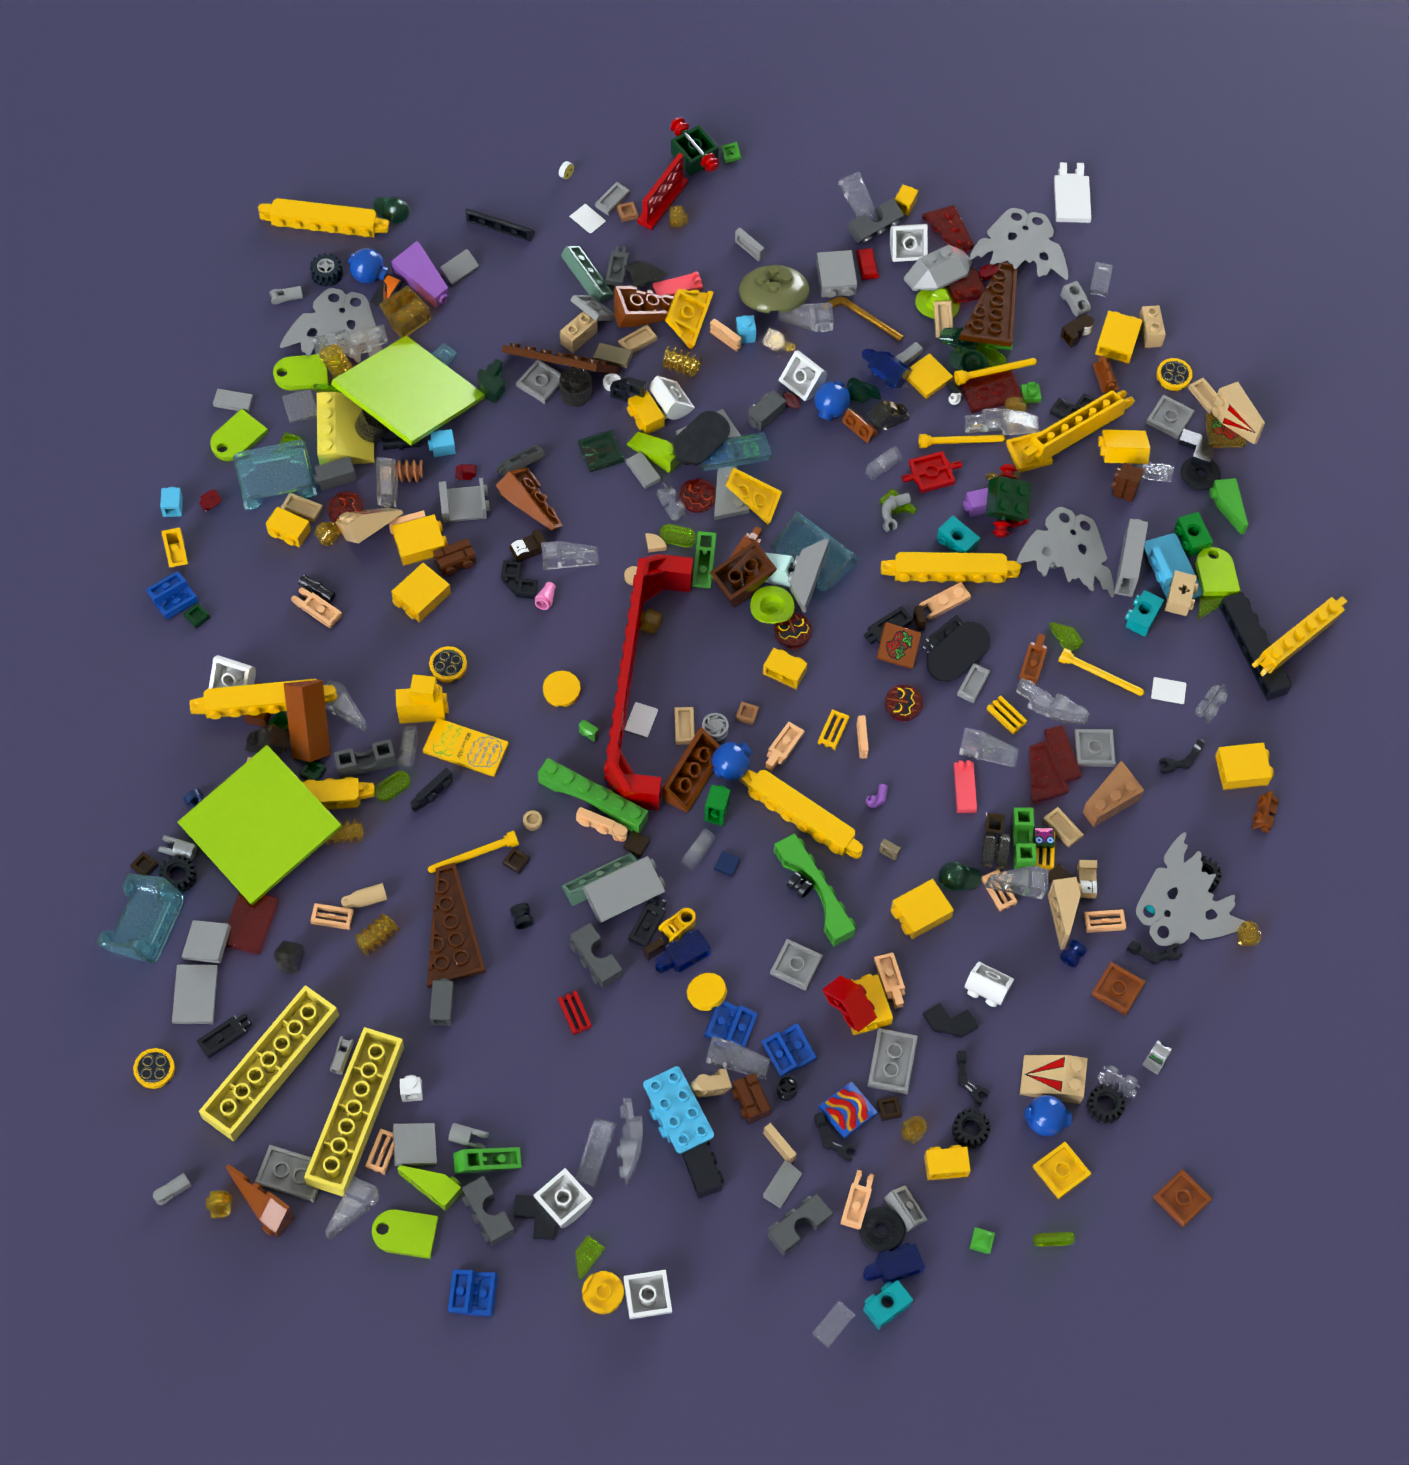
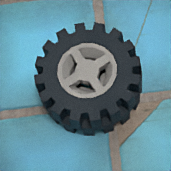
M323 253L322 256L319 254L318 258L314 257L310 263L312 279L320 286L322 284L323 287H327V285L333 286V283L336 285L338 283L337 280L340 281L341 276H343L340 259L331 253L329 255Z

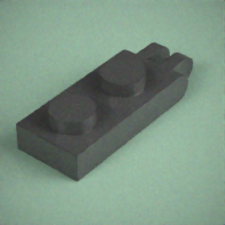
M616 245L615 250L611 251L605 279L606 285L623 286L629 253L626 252L627 247L623 246L622 251H619L620 246Z
M535 444L504 460L496 467V471L504 476L509 471L525 468V466L531 463H536L546 455L544 450Z

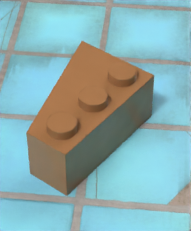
M1121 760L1086 802L1082 813L1091 825L1095 827L1141 800L1144 789Z

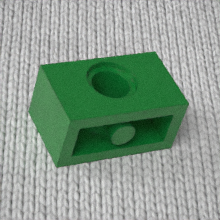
M1199 512L1177 519L1174 530L1176 535L1180 537L1184 551H1187L1189 557L1198 555L1201 550L1212 546L1213 540Z
M711 785L705 804L704 821L723 826L730 804V789L723 785Z

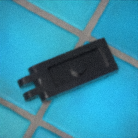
M901 606L867 628L868 631L863 636L866 639L871 637L868 640L870 644L876 641L880 643L883 627L886 622L905 628L913 623V618Z
M955 615L925 639L926 644L921 648L925 650L927 647H930L931 649L926 653L928 655L937 644L961 625L963 621L958 615Z
M445 768L416 795L410 803L412 811L417 812L429 802H433L443 789L446 790L450 787L453 777L452 772L448 768Z
M655 896L652 902H647L628 936L629 941L642 947H646L649 944L667 910L664 908L666 900L662 899L661 903L657 905L660 897Z
M246 1014L240 1017L235 1015L198 1039L197 1044L209 1059L248 1032L246 1029L252 1025V1022L250 1020L246 1021L248 1019Z

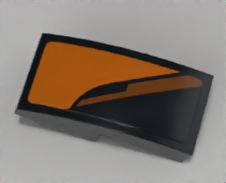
M387 273L376 289L370 303L388 310L393 297H397L403 280Z

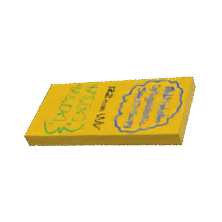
M437 718L423 748V753L495 777L509 742Z

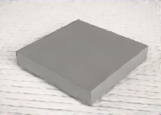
M573 295L570 300L595 321H613L615 319L612 311L590 295Z
M537 359L516 382V386L546 404L566 381V376Z
M1162 395L1148 417L1146 424L1178 440L1183 429H1185L1194 415L1195 410Z
M1113 729L1074 730L1077 767H1115Z
M193 920L182 958L184 960L221 963L231 926L226 923Z
M786 939L770 971V975L806 991L823 955Z
M435 1123L393 1124L395 1166L437 1164Z

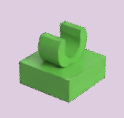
M1028 382L1025 385H1021L1020 390L1023 404L1041 402L1039 383Z

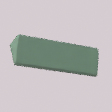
M579 245L566 246L561 257L587 293L600 303L614 297V292L605 284V280Z
M630 852L563 884L561 887L570 904L574 906L587 900L582 887L638 860Z

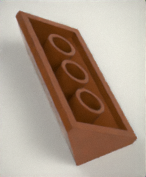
M323 680L284 683L292 758L312 762L331 755Z
M702 727L699 728L662 787V800L684 812L690 810L713 773L712 769L715 767L712 765V757L715 750L720 746Z

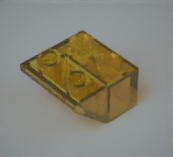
M408 285L379 304L389 324L401 338L406 335L408 336L431 320L429 307Z

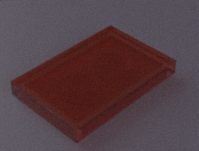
M1012 370L972 378L965 384L960 385L971 413L1023 400Z
M239 892L228 921L231 930L226 946L260 955L279 903L278 898L264 895L252 906Z

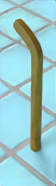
M845 297L833 298L822 305L824 312L843 305L899 342H902L904 339L903 335Z

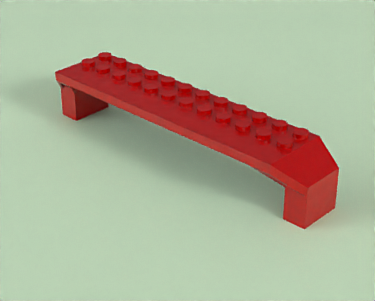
M657 554L639 558L636 575L633 578L634 587L633 591H631V607L628 610V624H626L625 629L626 639L623 642V657H621L620 661L621 671L618 675V691L615 694V708H613L612 713L613 723L610 726V743L608 742L607 745L608 755L604 765V780H607L608 788L615 794L646 810L659 811L662 777L634 774L621 752L643 603L664 589L690 592L693 576V558Z

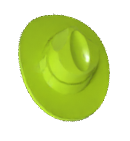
M946 287L937 290H921L915 299L918 311L934 319L933 302L952 300L953 318L957 315L960 308L958 296L954 291Z
M765 586L753 594L750 609L756 620L763 623L776 624L785 622L793 616L794 601L785 589L778 586Z

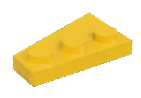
M733 468L725 486L768 525L771 522L782 491Z

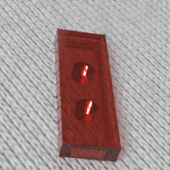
M1063 725L1045 729L1044 735L1062 782L1081 778L1082 774Z

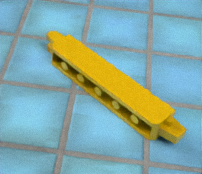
M280 198L273 200L272 204L263 203L258 206L260 219L271 221V224L277 227H291L294 229H308L311 231L363 237H375V233H388L389 220L378 218L373 209Z
M1111 390L1034 435L1030 446L1023 453V459L1027 463L1036 459L1042 463L1122 416L1124 411L1133 405L1134 398L1132 396L1126 398L1127 392L1125 390H1121L1118 393Z
M899 552L896 554L895 560L881 561V574L894 576L895 581L901 582L937 581L943 583L955 581L957 583L1006 582V578L1019 577L1022 565L1018 564L1017 561H1007V556L1003 553Z
M1343 596L1338 600H1335L1333 597L1328 599L1264 650L1252 666L1254 668L1259 665L1263 666L1264 668L1260 673L1262 676L1274 672L1331 626L1345 611L1343 606L1348 601Z
M317 679L206 689L203 693L204 697L190 700L191 714H206V717L211 719L228 716L239 717L240 715L256 716L260 713L276 714L280 711H287L284 683L313 681ZM323 685L325 703L335 702L338 697L335 687Z
M748 770L739 779L748 788V793L754 800L761 801L769 810L779 813L785 821L794 823L800 831L812 835L815 841L825 844L833 853L840 854L841 856H844L846 853L855 859L862 856L863 845L855 839V830L768 771L760 770L758 773Z
M345 777L344 779L337 780L327 778L323 781L306 780L302 782L327 810L357 808L361 804V799L375 797L374 783L359 782V779L354 777Z

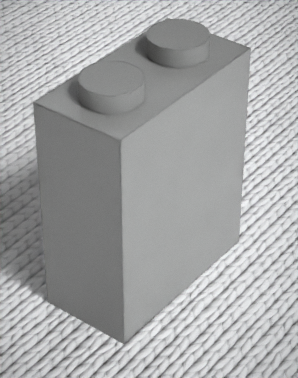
M852 250L817 253L816 267L821 297L832 298L834 296L856 295L857 280Z

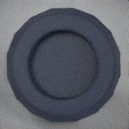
M195 788L188 792L183 800L188 806L190 805L194 808L196 801L199 800V804L203 800V793L199 788Z

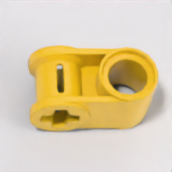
M683 908L674 916L665 920L658 930L668 937L670 944H674L694 929L696 925L695 912L690 908ZM684 917H690L692 919L690 922L682 921Z

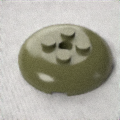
M766 265L750 271L743 277L739 285V296L743 303L753 310L763 313L780 310L781 313L800 307L807 300L809 284L806 278L793 268L783 265Z

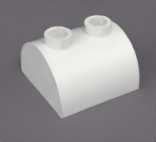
M927 224L891 226L890 251L893 262L915 261L928 254Z
M795 351L778 381L804 401H808L815 396L817 389L825 383L827 372L800 351Z
M656 376L651 382L649 391L653 395L652 398L657 406L660 405L662 408L661 412L665 419H680L695 408L677 381Z
M217 655L213 659L209 689L253 685L256 669L253 666Z
M978 961L972 969L964 988L968 989V995L974 998H978L980 995L986 998L985 1002L988 1005L996 1007L997 1004L1002 1005L1013 984L1014 978Z
M566 1168L533 1195L561 1228H565L577 1220L593 1201V1198Z
M666 1270L624 1276L629 1319L672 1313Z

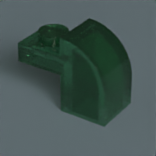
M498 359L489 364L486 371L480 368L477 375L479 390L485 394L484 398L494 403H497L505 392V381L499 378L503 372L502 361Z

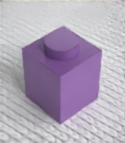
M988 488L966 492L963 506L965 511H968L970 517L986 513Z

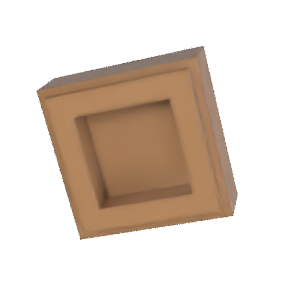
M634 202L617 205L621 222L638 219Z
M741 701L735 720L753 726L759 712V707Z

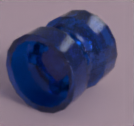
M1072 939L1068 943L1067 949L1063 950L1060 954V959L1068 966L1076 967L1080 962V957H1084L1087 949L1082 943Z

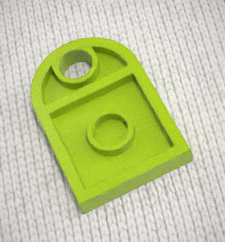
M314 354L310 356L285 357L274 366V380L280 388L285 390L329 387L326 354ZM280 372H286V373H287V374H286L285 376H283V377L278 376V374H279Z
M241 409L213 434L210 441L212 452L218 459L223 461L237 460L268 434V429ZM221 447L227 448L225 452L218 451Z
M1216 547L1201 550L1197 556L1195 566L1202 596H1231L1240 593L1231 556L1226 551ZM1209 555H1214L1217 559H1212Z
M387 1210L375 1219L372 1225V1237L375 1244L385 1252L431 1259L439 1217L402 1210ZM380 1225H387L389 1230L386 1234L381 1235L377 1233V1228Z

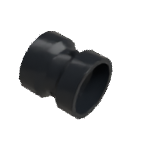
M800 871L796 872L787 883V887L795 890L801 899L814 886V883L806 880Z
M528 903L516 904L510 908L511 915L515 919V929H526L534 924L533 917L529 914L530 907Z
M791 1075L782 1076L777 1085L778 1097L784 1101H790L795 1098L798 1088L797 1080Z

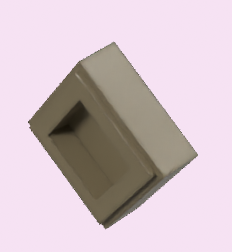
M883 839L879 852L896 861L901 847Z

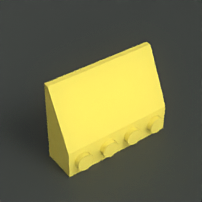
M317 393V455L319 464L322 465L349 456L352 464L375 463L374 417L343 393Z

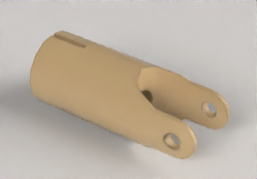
M383 883L344 896L341 899L343 908H359L385 901L387 896Z

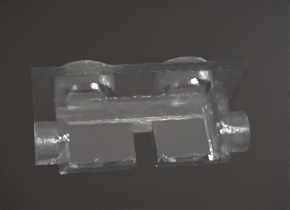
M1149 462L1148 464H1136V467L1142 468L1144 471L1141 479L1171 482L1174 466H1170V464H1153Z
M663 483L665 488L657 491V497L664 507L670 503L665 508L670 519L677 521L682 514L688 517L684 511L686 510L685 505L676 498L678 494L675 489Z
M1222 684L1221 687L1219 685L1211 686L1204 696L1206 700L1202 699L1195 709V714L1198 717L1205 716L1207 723L1210 722L1212 717L1216 716L1219 707L1227 700L1228 694L1225 684Z
M1110 1064L1108 1067L1103 1066L1106 1072H1100L1097 1078L1101 1080L1100 1083L1107 1086L1111 1084L1112 1088H1114L1117 1082L1120 1084L1118 1092L1122 1091L1123 1095L1128 1098L1130 1096L1134 1098L1137 1090L1134 1089L1135 1086L1140 1087L1137 1084L1138 1079L1129 1074L1124 1077L1119 1074L1120 1070Z

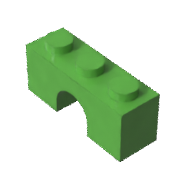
M1014 808L1011 815L1014 871H1034L1037 862L1036 843H1033L1034 810L1033 808Z

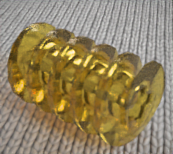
M336 344L324 347L319 353L320 359L326 365L333 378L353 368L342 349Z
M668 346L663 356V367L667 369L670 366L671 371L675 369L677 373L683 371L684 375L690 373V377L693 378L700 370L703 358L701 357L697 361L696 355L694 354L690 358L689 352L683 356V350L676 354V348L670 352V346Z
M353 818L352 824L349 823L348 819H345L342 828L330 837L326 844L330 846L333 840L335 845H338L340 839L343 844H346L348 838L351 843H354L356 837L358 842L361 843L364 837L362 818L360 823H357L356 819Z
M380 914L379 919H374L373 924L369 923L367 929H361V934L356 933L354 937L360 950L366 956H369L368 949L375 952L374 944L381 947L380 939L387 942V934L393 937L392 930L394 929L397 932L400 930L390 917Z

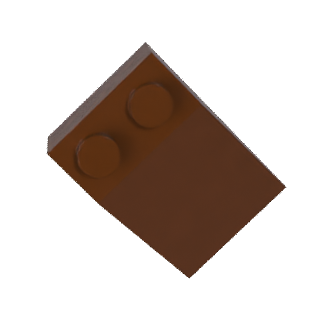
M754 541L712 570L710 575L713 582L734 608L749 598L777 568L758 543Z

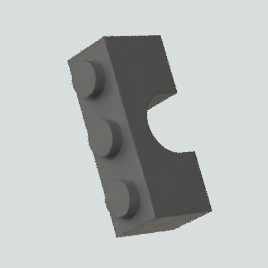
M894 198L884 202L874 210L878 216V222L871 221L865 213L847 225L857 244L862 241L865 244L873 239L872 235L876 233L880 235L887 230L886 227L890 225L896 226L900 223V219L904 214Z
M391 739L374 742L370 750L362 753L354 752L353 748L333 752L340 779L397 766Z
M591 923L570 934L569 945L574 953L578 952L581 957V964L585 969L588 968L592 973L590 976L596 985L599 984L603 989L623 977L622 968L612 954L605 958H597L592 954L596 948L601 946V937Z
M484 1176L462 1187L463 1195L461 1199L466 1207H471L473 1211L471 1217L476 1225L480 1223L483 1229L481 1234L486 1243L490 1241L491 1245L495 1246L515 1234L514 1228L504 1211L497 1215H489L484 1211L486 1204L495 1199L494 1193Z
M818 1194L805 1198L801 1202V1207L797 1210L795 1208L791 1209L785 1215L786 1218L783 1221H776L769 1227L768 1238L783 1257L800 1244L801 1238L794 1229L797 1224L808 1223L817 1231L832 1219L833 1212Z

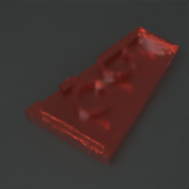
M955 205L922 214V219L925 222L928 221L932 225V229L935 232L938 231L948 245L963 251L973 249L974 244Z
M1048 741L1029 746L1032 804L1068 794L1069 789Z

